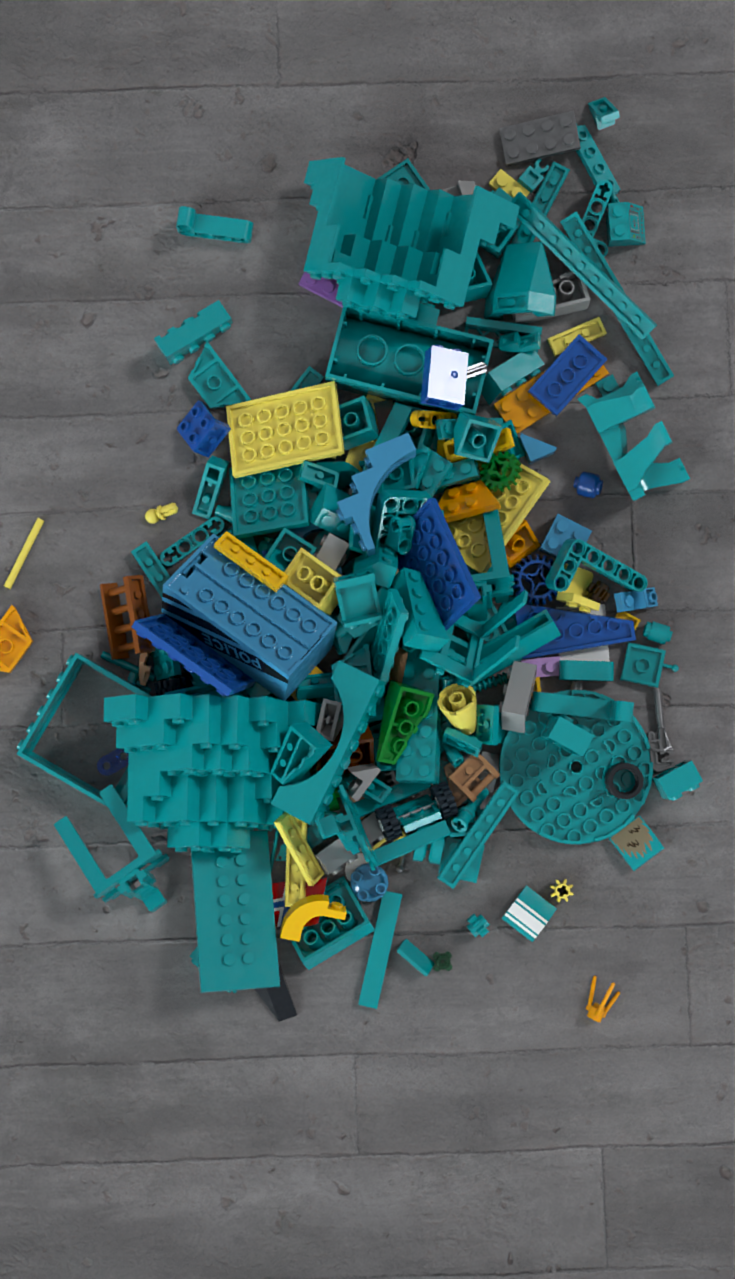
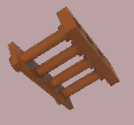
M143 575L123 577L124 585L118 586L117 583L100 584L112 660L129 658L128 651L134 649L135 654L155 651L152 642L147 638L138 636L136 630L131 627L135 620L150 617ZM122 593L126 594L127 604L124 605L120 604L119 594ZM129 612L130 623L127 624L123 622L122 613ZM132 631L133 642L127 643L125 632Z

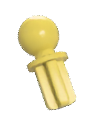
M170 503L165 506L159 505L157 510L149 509L145 514V519L147 522L155 524L160 519L165 520L166 517L176 514L178 507L176 503Z

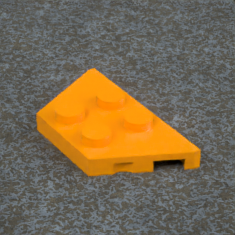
M482 480L447 489L438 503L440 509L444 511L447 523L501 509L499 502Z
M13 605L10 606L0 620V671L11 673L33 643L26 626Z

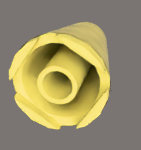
M457 683L445 687L439 694V700H437L439 709L455 729L460 730L465 735L472 734L476 730V692L471 686L466 688Z

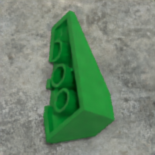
M395 681L390 682L384 703L377 761L392 765L396 764L407 747L408 740L419 729L417 726L428 715L435 694Z

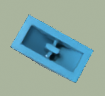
M522 433L519 437L528 464L553 455L557 449L555 446Z

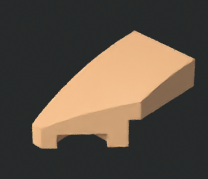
M140 653L139 682L140 685L145 687L151 673V666L146 665L150 653Z

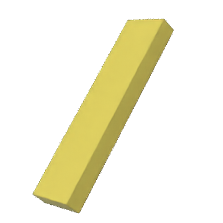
M284 812L274 821V824L308 886H314L324 875V872L292 815Z

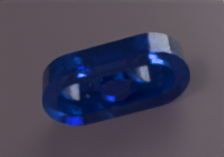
M115 749L99 759L97 763L98 771L102 775L108 776L128 766L129 753H127V758L123 760L121 753L124 752V749ZM105 762L110 763V768L108 770L104 768Z

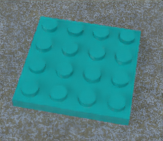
M301 464L234 478L232 468H229L234 537L240 539L282 531L284 527L289 530L310 526L307 483L298 480Z

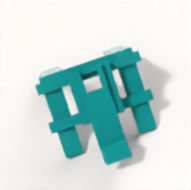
M498 509L483 513L493 571L471 575L476 587L481 588V592H479L481 600H478L467 611V617L481 624L487 622V609L492 608V598L495 597L496 603L508 602L509 595L514 593L513 588H509V582L514 581V576L509 573ZM491 584H495L494 591H492Z
M525 590L521 592L485 624H481L464 615L461 616L446 631L450 641L437 653L421 650L420 659L436 666V673L443 675L446 671L460 678V685L466 688L472 686L518 649L520 636L515 635L479 665L484 638L526 604L528 592ZM454 625L471 633L469 643L452 635ZM402 643V649L410 653L416 649L404 646V643Z
M399 783L391 787L392 791L382 805L366 798L353 803L343 784L339 785L340 790L338 792L347 815L344 816L343 813H340L334 817L331 814L322 819H315L323 839L337 834L346 850L351 851L353 855L359 853V848H361L364 858L369 863L372 871L376 870L375 867L451 835L446 821L443 820L372 850L360 818L386 804L391 805L431 787L430 784Z
M109 785L100 791L99 794L137 852L138 858L107 879L70 819L65 816L57 821L54 826L96 892L93 894L96 899L103 895L105 897L102 900L106 903L111 899L114 900L121 894L131 899L136 897L144 902L149 911L155 912L168 901L164 898L159 888L153 884L157 880L149 872L167 863L170 857L168 854L164 855L160 849L156 850L152 847L140 826H135L133 822H127V806L115 787ZM148 863H152V864H150L149 866H147L145 869L140 870L142 867H144V866L147 865ZM139 880L141 885L136 888L133 883Z

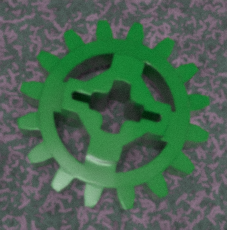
M499 451L497 456L493 453L490 462L481 465L484 469L480 471L482 475L481 480L488 489H492L494 492L499 489L502 493L506 487L508 490H511L510 485H517L515 480L521 479L519 475L523 471L520 467L521 463L514 454L511 455L508 451L505 454Z

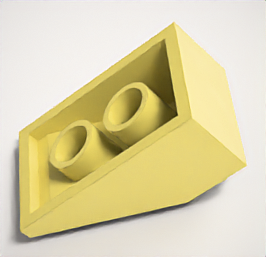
M301 547L284 571L289 576L287 586L323 612L331 615L338 604L333 578L342 575Z

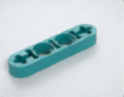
M220 517L210 518L166 548L160 555L161 562L167 567L176 565L195 552L210 537L204 527L207 526L210 529L213 527V521L221 522L219 530L214 528L210 531L218 536L225 529L224 521ZM199 531H203L206 534V538L202 542L195 539V535ZM188 542L190 544L188 552L180 551L179 546L181 543ZM176 547V550L181 555V557L178 558L176 554L172 557L173 561L171 563L169 561L165 562V555L167 553L169 555L174 554L175 551L172 549Z

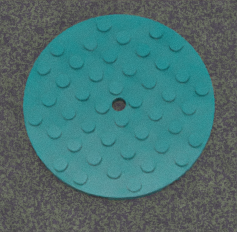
M565 690L553 693L614 701V699L603 694L586 690ZM530 704L528 708L529 715L525 721V734L508 730L502 743L499 757L500 782L502 783L504 780L520 791L510 806L515 815L523 824L537 834L549 840L565 844L580 845L598 842L609 838L625 828L635 818L641 806L644 805L653 777L650 744L637 719L633 716L632 722H621L566 715L574 720L573 724L586 726L591 729L590 733L594 735L582 757L572 755L540 737L550 716H557V714L531 711ZM575 761H578L581 765V769L578 772L571 770V764ZM620 762L631 763L638 767L644 779L643 788L640 793L634 798L627 800L611 795L605 784V776L609 768ZM626 769L619 770L613 777L614 787L620 792L630 791L635 785L634 774Z

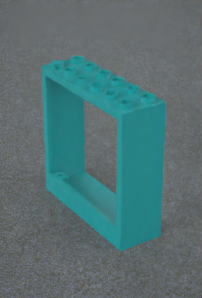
M75 653V655H71L66 662L68 667L65 672L62 671L57 677L56 682L58 684L55 689L52 688L47 694L46 698L48 701L45 706L42 705L36 714L38 716L37 720L29 725L26 731L28 733L27 737L19 742L17 755L107 806L99 794L100 790L33 751L84 664L138 695L152 697L153 695L84 655ZM128 767L115 788L126 806L128 801Z

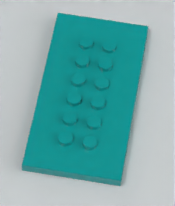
M268 830L250 831V849H242V853L221 852L219 849H215L213 853L191 851L200 993L280 987Z

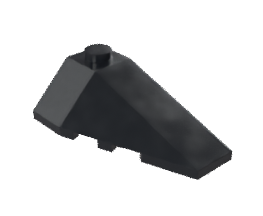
M278 959L280 987L255 989V991L280 1022L297 1016V1012Z

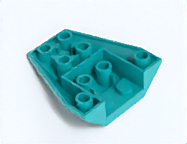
M543 242L508 244L485 301L484 319L500 320L503 319V314L528 312L533 313L537 317L555 316L556 294Z

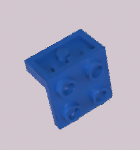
M198 400L178 425L177 430L193 452L209 458L231 428L228 424L215 419L203 402Z

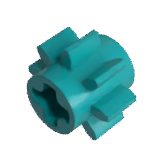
M473 914L467 919L469 924L466 927L475 938L479 934L483 938L489 932L487 927L490 924L481 914L477 917Z

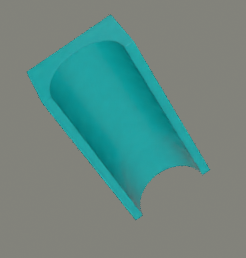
M343 306L325 374L326 383L335 381L337 389L364 396L369 394L386 400L393 399L394 402L430 411L455 413L457 417L460 411L473 415L476 414L486 373L466 380L464 405L457 411L421 403L425 351L436 344L442 345L447 349H460L462 352L469 353L468 367L480 362H485L488 366L494 343L493 339L409 318L407 320L398 318L389 320L384 318V314L381 313L374 314L369 312V314H362L357 312L358 309L355 307L347 308Z

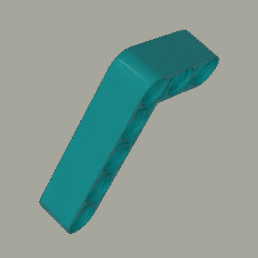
M390 489L381 491L377 498L371 531L375 549L387 547L386 538L389 522L392 517L399 514H415L423 506V503L432 498V496L426 491Z
M572 538L565 540L545 580L548 589L563 592L569 587L580 563L628 590L641 592L648 585L647 578L583 540ZM574 544H576V550H575V552H573V545H574ZM591 552L592 557H591V559H590V561H589L588 555H589V553ZM567 561V562H568V566H567V568L565 569V568H564V563ZM606 561V562H607V567L604 569V566H603V565H604V562ZM620 570L622 571L621 577H619ZM558 578V579H559V585L556 587L555 582H556V579ZM635 579H637L636 586H634Z
M533 691L531 711L621 722H632L634 702L602 700Z

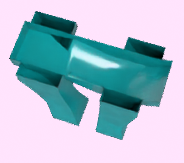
M638 372L631 374L623 387L597 399L585 394L577 399L586 407L633 501L646 496L644 492L646 490L683 483L690 479L680 458L669 463H653L664 448L673 443L662 421L656 423L648 436L629 452L627 450V432L624 423L655 409Z

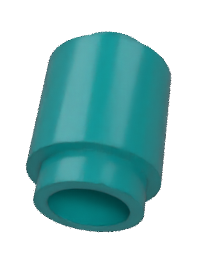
M647 621L642 636L648 640L665 644L666 641L670 642L673 631H670V626Z

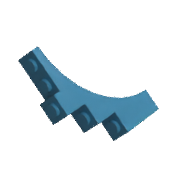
M409 433L365 450L366 457L363 460L367 470L352 475V483L349 484L354 495L337 502L338 509L335 511L339 520H343L345 525L350 524L353 533L359 535V546L362 552L366 551L368 557L375 554V546L369 526L370 511L374 497L381 484L396 468L416 457V448Z

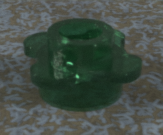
M448 951L445 953L435 952L433 954V959H435L434 970L440 971L445 969L450 971L452 969L450 962L452 954Z

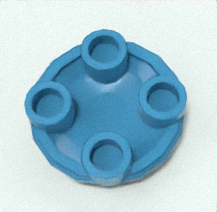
M369 863L362 864L351 874V889L359 900L367 902L377 901L386 893L389 884L388 877L380 866L375 867L376 870L372 871Z

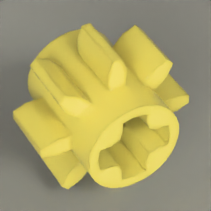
M565 878L563 882L555 879L556 885H550L554 890L550 894L551 897L558 896L557 902H560L561 898L568 902L567 897L574 895L570 892V888L573 885H566L567 879ZM564 885L566 893H562L560 895L557 889L562 888V886Z

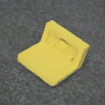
M578 567L569 587L563 592L558 591L556 600L566 603L568 607L579 608L581 612L599 611L600 603L592 601L587 597L589 592L586 589L592 583L593 573Z

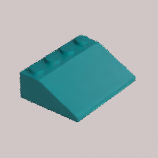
M344 876L326 886L325 895L329 896V903L339 902L346 906L347 914L345 920L321 916L318 924L303 927L300 942L290 940L300 960L308 970L375 931Z

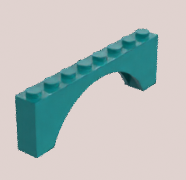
M340 660L331 677L339 691L344 714L343 729L338 746L330 760L320 771L303 782L279 786L271 802L273 806L313 826H317L316 818H324V811L333 800L332 794L342 781L343 771L348 768L351 761L350 757L358 748V740L367 729V721L376 710L378 698L385 691L384 686L386 682Z

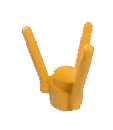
M594 975L588 1004L585 1009L588 1010L587 1017L601 1022L602 1018L606 1017L607 1012L617 1000L620 992L618 991L605 1007L615 986L613 982L601 1004L595 1002L592 1005L597 979Z

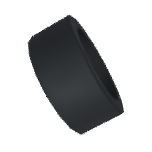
M620 762L614 764L606 773V788L616 798L626 800L634 798L643 788L644 779L642 772L631 763ZM619 770H629L635 776V785L628 792H620L614 787L613 777Z

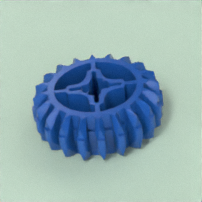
M535 554L534 560L531 555H528V562L522 558L520 561L523 566L516 564L515 567L519 571H512V574L517 576L513 581L517 582V584L513 585L512 588L519 589L515 593L518 596L525 590L521 582V578L530 584L527 604H531L532 600H534V605L538 606L539 600H541L542 605H545V598L551 602L553 600L551 594L557 596V591L549 589L543 595H535L538 587H546L543 568L550 571L552 567L550 564L553 562V559L545 562V555L542 556L541 560H539L538 554ZM531 565H538L534 574L523 573L525 568ZM539 573L538 576L540 577L541 582H539L534 588L535 584L533 583L534 581H532V578H535L536 575ZM558 578L556 579V582H555L556 587L558 586L557 583H559V579H558Z

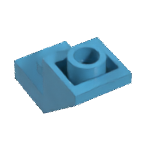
M655 587L646 588L641 592L629 591L614 594L617 613L658 606Z

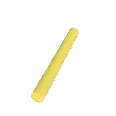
M37 518L4 584L5 587L12 588L44 520Z

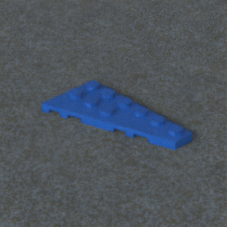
M525 604L515 613L516 625H519L547 609L561 634L559 637L522 657L523 659L636 640L634 622L632 620Z

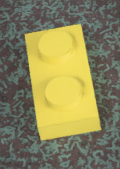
M502 169L497 172L488 185L495 191L500 187L513 198L518 192H521L526 197L530 194L526 188Z

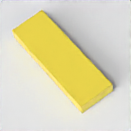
M600 317L548 338L547 342L554 357L561 355L579 334L588 342L605 336L607 332Z

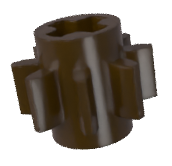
M599 580L596 584L592 582L586 589L590 592L587 597L592 601L598 603L602 601L605 603L611 595L608 593L610 588Z

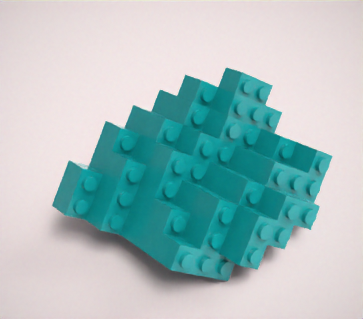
M344 157L309 161L304 184L311 186L310 189L313 190L309 205L316 207L318 214L303 271L309 273L313 279L321 280L323 277L325 279L337 280L336 283L339 284L335 300L342 302L344 307L357 308V312L362 314H369V312L374 314L381 313L384 314V318L389 320H395L396 318L407 320L408 318H416L419 304H427L428 301L438 304L442 303L444 308L454 310L455 307H463L478 247L486 248V245H495L498 231L505 232L506 229L515 228L520 206L479 186H475L474 192L471 195L453 196L441 189L426 190L416 184L402 185L389 178L375 179L345 165L346 158Z
M182 693L152 697L131 694L104 698V722L112 723V726L116 727V748L124 749V753H129L127 822H133L135 826H147L148 824V828L167 830V848H175V852H187V848H191V851H203L205 853H213L215 849H219L221 852L242 853V849H250V831H254V828L270 830V826H274V829H277L274 821L285 812L273 806L271 802L278 787L286 786V784L282 785L270 774V771L290 725L308 722L316 729L322 704L307 700L287 702L268 696L247 698L239 695L219 697L211 694L191 696Z

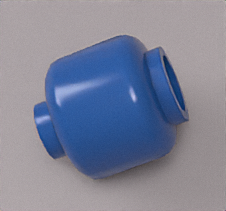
M582 472L579 477L576 476L574 488H577L576 491L579 496L595 498L601 494L603 480L600 479L598 474Z

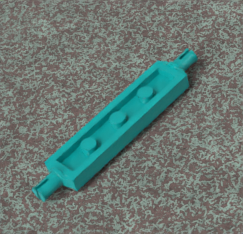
M577 125L581 149L576 150L595 187L601 180L610 181L613 185L610 201L611 203L620 202L616 195L621 189L586 125ZM606 185L603 188L599 187L601 189L600 196L603 198L604 193L609 191Z

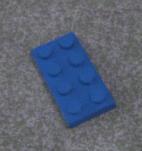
M579 334L528 390V393L557 417L602 367L607 358Z

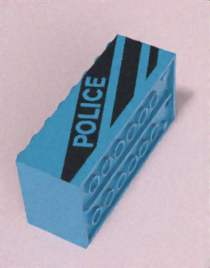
M213 533L163 584L161 612L279 699L285 701L332 649L338 622L285 584L277 592L271 590L216 550L214 543L219 537Z

